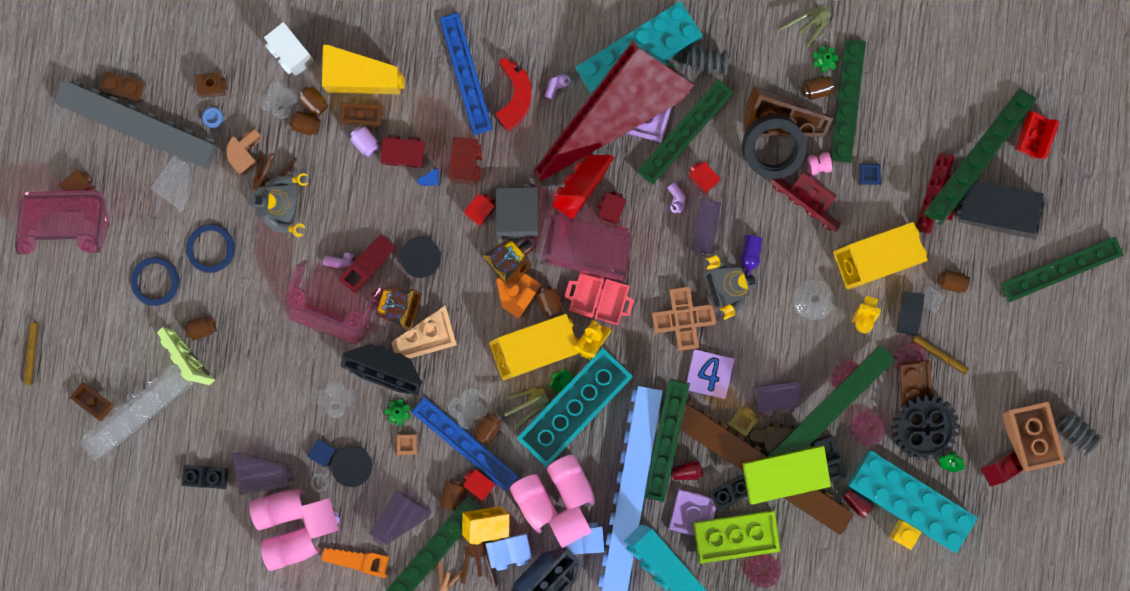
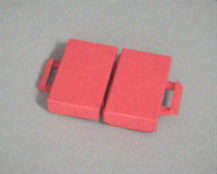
M580 272L578 281H569L564 297L572 301L569 308L570 312L592 318L595 311V319L617 326L621 316H630L634 300L627 296L630 286L606 279L605 285H603L604 288L601 289L604 278L585 272ZM572 284L576 285L573 297L569 296ZM627 300L630 302L627 308V312L625 313L622 311L624 308L625 301Z

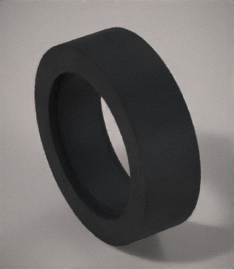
M770 114L758 118L747 128L743 137L742 151L748 165L756 174L764 178L780 179L791 175L801 166L806 155L807 146L804 134L793 120L783 115ZM780 128L786 130L793 137L794 146L791 155L784 162L776 165H768L758 160L755 155V143L758 137L769 129Z

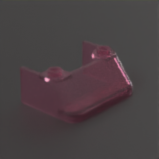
M303 260L295 268L286 295L287 317L291 321L350 344L360 343L367 332L381 289L377 288L370 295L365 313L352 310L345 317L307 303L306 292L299 288L308 263L307 260Z

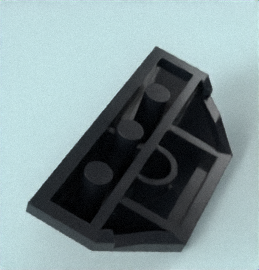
M373 344L343 353L340 367L348 369L354 375L399 393L419 395L422 381L411 359L403 354L395 353L382 346Z
M566 547L544 552L514 582L512 591H567L575 582L577 565H579L580 560Z

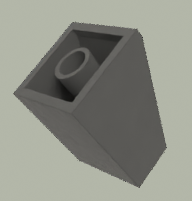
M511 184L501 185V188H496L497 239H539L538 187L534 188L533 184H522L521 188H513Z

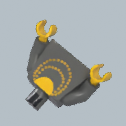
M302 173L297 177H293V175L275 176L265 183V187H258L257 194L249 196V205L256 207V216L262 218L263 223L272 231L287 234L292 232L295 237H302L304 235L296 232L297 227L305 228L303 224L291 225H294L297 186L294 183H298L301 186L307 185L308 183L303 184L299 180L301 176H308L307 174Z
M717 255L706 257V260L710 262V266H707V269L712 270L704 273V278L714 311H723L725 313L724 320L734 316L743 306L745 297L750 295L748 288L754 287L756 281L752 274L745 276L741 267L735 268L733 264L720 260Z

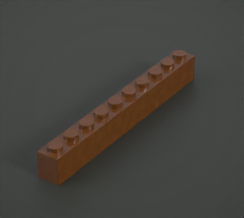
M689 400L686 401L680 428L682 432L743 472V462L766 457L763 455L764 450L755 444L751 447L745 443L747 440L745 437L737 432L735 435L728 432L730 427L720 421L716 424L710 420L712 418L710 414L704 410L698 412L693 408L695 404ZM814 490L783 497L839 535L843 533L854 516L850 512V506L842 501L839 504L832 500L834 496L825 490L822 493Z

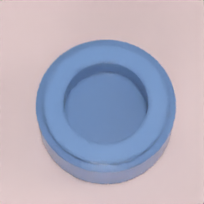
M210 107L203 112L202 121L207 127L215 129L222 125L224 116L219 109Z

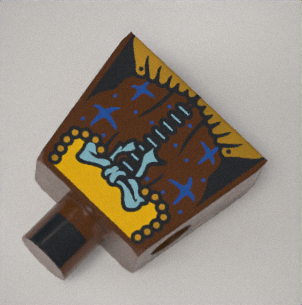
M508 239L488 250L482 256L510 290L531 267L532 264L526 255L535 248L528 239L519 246L512 239Z
M384 287L381 295L373 294L371 296L370 304L377 307V316L411 331L422 293L408 288Z

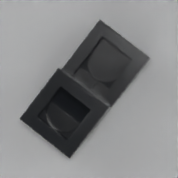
M906 291L902 293L897 333L918 335L925 294Z
M831 434L814 440V447L823 445L825 448L830 482L847 477L834 436Z

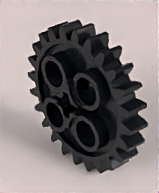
M923 393L922 399L915 395V401L913 402L907 398L908 405L906 406L901 403L900 405L903 410L895 411L899 417L892 418L893 422L897 424L891 427L893 431H896L892 435L894 439H898L896 445L898 447L902 446L901 451L903 453L908 451L907 455L909 457L915 454L917 460H920L922 455L926 461H928L929 455L936 459V453L938 452L944 456L943 449L951 450L948 444H955L956 442L952 437L959 436V433L954 430L960 428V425L955 423L959 417L953 415L956 410L953 407L949 408L951 404L948 401L944 402L942 397L936 400L934 394H931L929 399L925 393ZM939 412L940 417L937 420H932V415ZM918 413V420L911 421L912 415ZM940 433V437L937 440H932L933 434ZM914 434H920L917 441H911Z

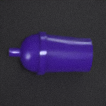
M746 235L742 256H740L741 264L746 268V274L750 275V270L755 269L761 261V237Z

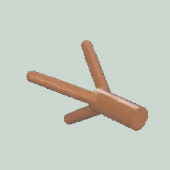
M441 561L437 564L441 585L439 591H448V588L462 576V570L449 581L451 573L448 571L444 579Z

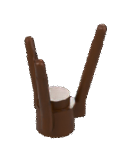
M274 153L270 154L262 174L261 170L265 154H261L252 189L257 191L258 187H265V183L270 180L266 175L272 163ZM294 157L278 176L285 175L297 158Z
M484 541L480 544H470L468 542V547H464L465 557L461 584H465L470 554L471 558H476L478 577L482 576L480 557H483L484 554L493 585L496 587V577L493 568H491Z

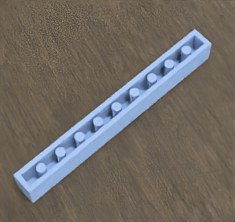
M637 386V390L632 391L631 402H634V408L629 410L627 422L631 423L630 431L626 430L624 436V443H627L626 451L621 453L620 463L624 465L622 472L618 471L616 484H620L619 492H615L613 498L616 510L615 513L611 512L609 525H613L612 532L607 533L605 545L609 546L608 554H604L602 560L605 572L604 575L600 574L598 586L602 587L601 591H628L633 557L625 549L627 545L624 540L639 527L662 390Z

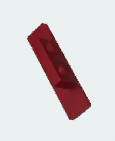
M940 153L935 161L934 170L917 219L916 228L919 233L930 234L935 221L924 215V211L951 177L949 174L955 158L952 154ZM955 209L946 220L952 221Z
M804 171L793 186L782 178L770 181L776 191L779 193L783 192L793 204L800 205L806 209L805 212L810 217L819 219L826 229L833 230L834 232L839 229L841 223L825 212L837 195Z

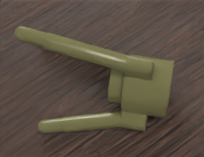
M820 4L817 8L812 7L806 13L780 26L779 30L781 31L810 16V21L798 31L801 34L812 24L816 26L820 24L806 44L807 47H810L822 29L828 24L827 20L831 17V13L824 5Z
M534 387L527 391L506 396V399L509 400L530 395L528 396V401L505 412L504 416L513 414L531 404L533 408L536 407L515 425L516 429L538 411L546 407L545 404L549 400L542 387L539 389Z

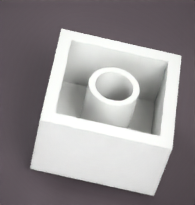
M284 22L264 37L268 42L265 46L275 58H281L278 62L288 74L292 72L295 76H298L315 62Z

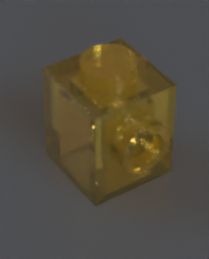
M746 406L744 409L738 407L727 425L743 436H747L758 419L754 417L755 412Z

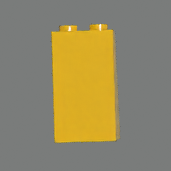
M323 45L322 87L327 93L401 94V89L405 88V77L403 73H400L398 67L330 45Z
M914 222L833 251L847 290L928 261L926 250L921 244L919 231L915 227Z
M567 314L498 337L489 342L502 381L581 353L575 350V345L579 339L574 336L572 330L574 329L573 322L568 318Z

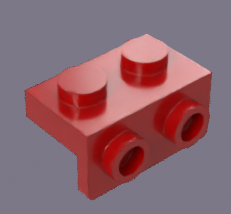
M1029 111L1015 150L1033 159H1046L1050 153L1060 121L1048 119L1034 111Z

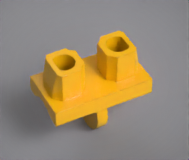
M866 296L864 302L860 304L852 316L851 322L855 323L856 329L861 333L870 332L880 315L881 309L876 308L877 298Z
M593 320L575 345V350L581 352L580 355L591 360L611 333V328L601 326Z

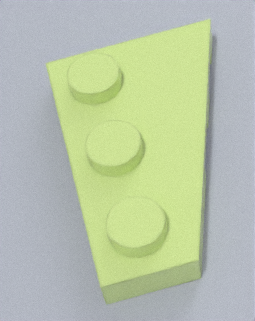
M162 327L157 332L161 338V344L170 352V358L181 369L180 373L184 379L207 385L215 381L211 374L208 376L203 372L201 368L204 365L188 354L190 352L189 347L174 330Z

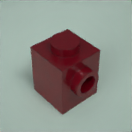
M612 191L611 194L606 193L605 197L601 196L597 207L601 209L598 218L618 224L626 202L623 194Z

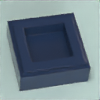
M859 164V185H881V164Z
M318 439L307 457L326 467L336 449Z

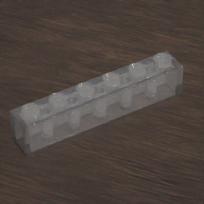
M173 363L163 370L164 374L160 378L154 377L147 383L148 387L145 390H138L131 396L132 400L130 402L119 405L115 409L116 413L111 417L106 416L102 422L99 421V427L82 435L84 439L79 444L94 462L102 460L189 390L196 382L184 379L180 373L181 369L179 366Z

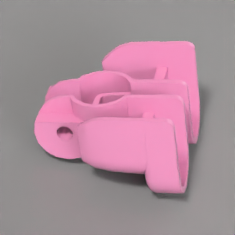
M575 455L562 457L547 468L567 509L561 513L556 511L538 475L534 474L524 477L510 487L515 501L518 503L531 527L536 532L541 533L540 527L549 522L562 548L592 533L579 506L590 502L591 506L594 505L595 496Z
M297 488L269 494L250 501V515L257 530L267 529L296 519L303 518L305 527L302 529L270 537L261 542L262 558L269 571L304 561L316 555L321 549L320 547L314 548L311 539L339 530L330 498L301 505L300 495L304 494V490Z

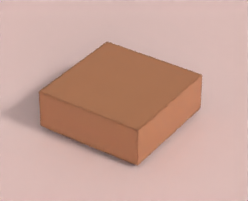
M396 434V455L418 454L417 434Z

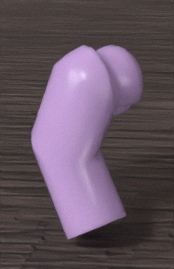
M347 252L343 254V259L326 255L323 259V265L334 268L349 267L354 262L355 256Z

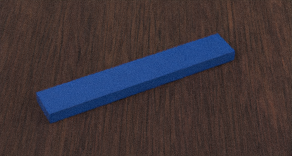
M459 12L440 17V23L473 135L492 131V124Z
M425 396L411 412L505 492L519 477L516 472Z

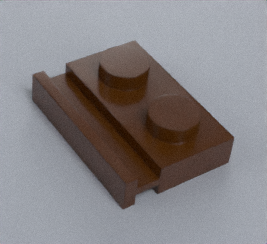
M930 360L899 363L902 404H908L907 398L912 402L915 401V395L922 399L923 393L929 399L932 394Z

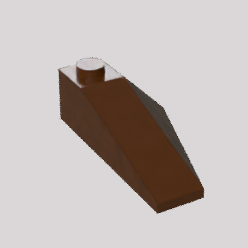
M754 86L746 103L743 132H746L747 128L758 118L765 115L778 114L793 120L804 134V137H825L834 118L782 95ZM773 128L763 132L759 137H788L791 134L786 130Z

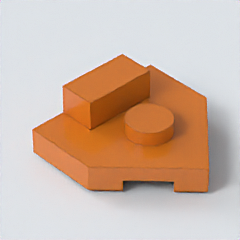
M524 274L509 290L500 278L496 279L502 308L520 319L542 284Z

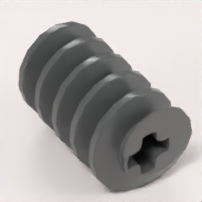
M691 45L687 53L685 70H687L689 65H691L692 71H695L696 67L699 66L702 73L705 67H707L708 74H711L712 70L715 69L716 75H719L721 70H723L726 76L729 62L728 52L724 50L720 55L719 49L716 48L712 54L711 47H708L706 52H704L703 46H700L696 51L695 46Z
M1076 412L1066 413L1055 423L1056 428L1061 427L1059 434L1067 432L1068 434L1065 439L1073 438L1072 446L1080 444L1077 449L1078 452L1085 449L1084 456L1090 454L1098 446L1101 436L1099 434L1094 435L1095 430L1088 429L1089 425L1087 423L1082 424L1083 419L1081 417L1076 418Z

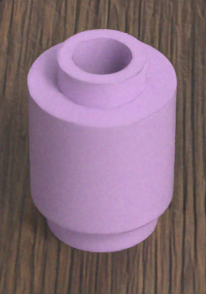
M359 126L350 134L352 136L350 141L362 155L370 157L380 148L377 144V139L366 127L361 129Z

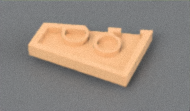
M446 305L413 327L411 331L408 330L392 341L394 352L401 353L408 358H414L456 346L457 343Z

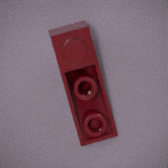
M380 234L338 280L353 293L357 294L397 247Z
M1014 448L980 468L990 487L1005 483L1023 471Z

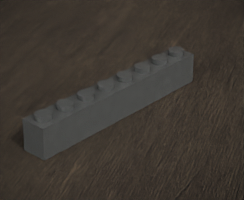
M63 80L54 100L55 104L209 170L218 147L213 145V140L204 136L202 139L194 137L195 132L186 128L183 131L176 129V124L167 120L162 123L157 120L158 116L146 112L145 115L138 112L139 108L127 104V107L119 104V99L109 96L108 99L101 96L102 92L91 87L88 91L82 88V83L71 80V82Z

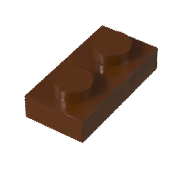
M104 72L99 91L140 102L145 82Z
M341 102L340 124L381 127L383 106Z
M84 382L69 397L100 422L115 407Z

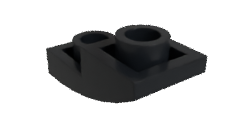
M183 465L182 486L227 489L228 468Z
M744 474L709 491L717 510L723 509L748 496Z

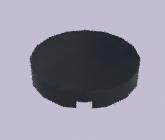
M424 237L413 238L406 242L401 250V265L405 272L412 277H429L440 267L441 252L432 240Z
M344 447L336 452L332 459V475L343 486H360L372 474V459L367 451L361 447Z

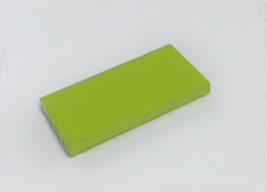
M823 445L742 463L748 499L751 505L831 487Z
M775 510L692 522L699 564L780 552Z

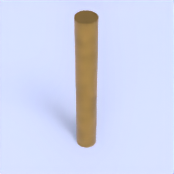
M30 323L23 383L26 385H32L39 323Z
M918 335L913 338V343L965 375L968 372L969 368Z

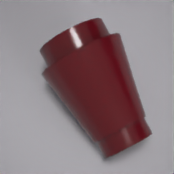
M692 460L671 469L674 481L698 480L700 477H703L700 461Z
M852 488L843 497L858 517L865 518L875 507L871 500Z

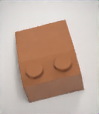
M1049 402L1002 413L1007 435L1024 472L1065 463Z

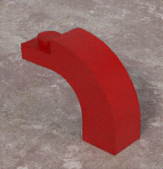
M504 57L499 61V65L514 86V95L510 103L495 113L507 133H509L526 117L531 105L532 90L525 69L517 73L518 67L512 59L508 61Z

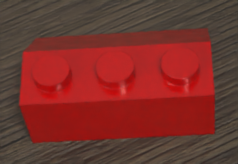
M588 154L584 161L580 159L574 167L575 173H569L563 183L566 184L564 188L560 186L553 195L556 199L552 206L571 219H574L603 179L615 157L612 155Z

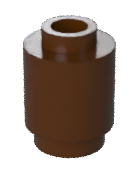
M829 76L805 80L804 85L801 87L803 96L809 100L828 96L829 93L834 91L833 83Z
M306 86L298 94L300 96L298 101L312 115L315 114L317 117L329 106L326 103L327 100L313 86L310 88Z
M297 111L296 115L292 114L289 126H292V131L309 136L312 134L317 135L321 120L317 119V116Z
M944 269L938 275L937 284H940V289L956 293L966 292L970 277L965 276V273Z
M547 286L539 290L540 294L537 295V298L547 318L563 312L561 308L563 305L556 288L552 289L551 286Z
M202 316L187 321V326H184L187 338L191 337L193 341L211 336L214 332H217L212 316Z
M488 412L486 416L482 417L473 431L476 434L474 438L483 444L487 441L491 443L501 428L502 420Z
M452 478L450 482L445 481L439 499L441 501L440 506L456 510V507L460 505L465 487L462 486L463 482Z

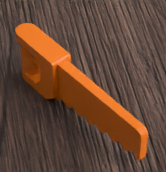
M326 547L324 548L322 561L360 570L362 573L382 578L387 576L385 572L389 556L374 552L364 555L363 552L358 554L356 551L352 553L350 550L346 552L345 550L340 551L336 549L334 551L332 548L329 550ZM379 558L378 570H371L373 560Z

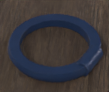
M214 224L203 225L197 228L188 239L186 247L188 259L196 269L202 272L215 273L221 271L229 265L234 257L235 241H233L230 233L223 227ZM206 231L220 233L227 242L226 256L221 263L215 266L200 264L193 253V245L196 238Z
M151 257L141 261L135 267L131 276V288L134 295L142 303L150 306H160L169 302L175 296L180 278L176 267L169 261L159 257ZM150 264H160L166 267L172 281L169 292L164 297L156 300L145 297L138 287L140 272Z

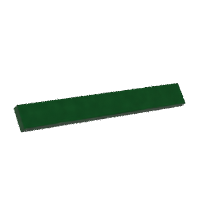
M879 345L766 457L806 449L895 359L882 345Z

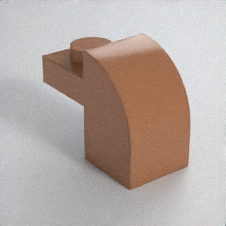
M256 129L247 131L241 137V141L233 136L227 146V158L241 176L247 174L258 164L248 152L263 139V136Z

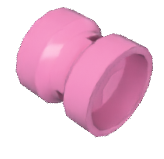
M823 152L819 156L814 154L807 156L811 176L817 175L822 171L825 173L832 172L829 152Z

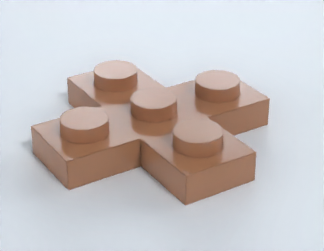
M690 287L670 289L672 310L652 313L654 332L656 334L675 331L678 351L699 348L696 328L716 325L713 305L693 307Z

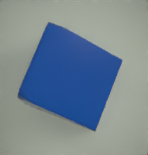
M436 168L419 178L417 183L420 186H438L439 169Z

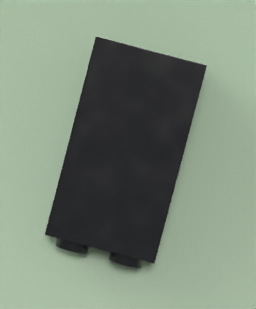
M975 181L965 194L963 205L959 204L957 216L960 217L961 223L1036 240L1045 197L1044 193Z

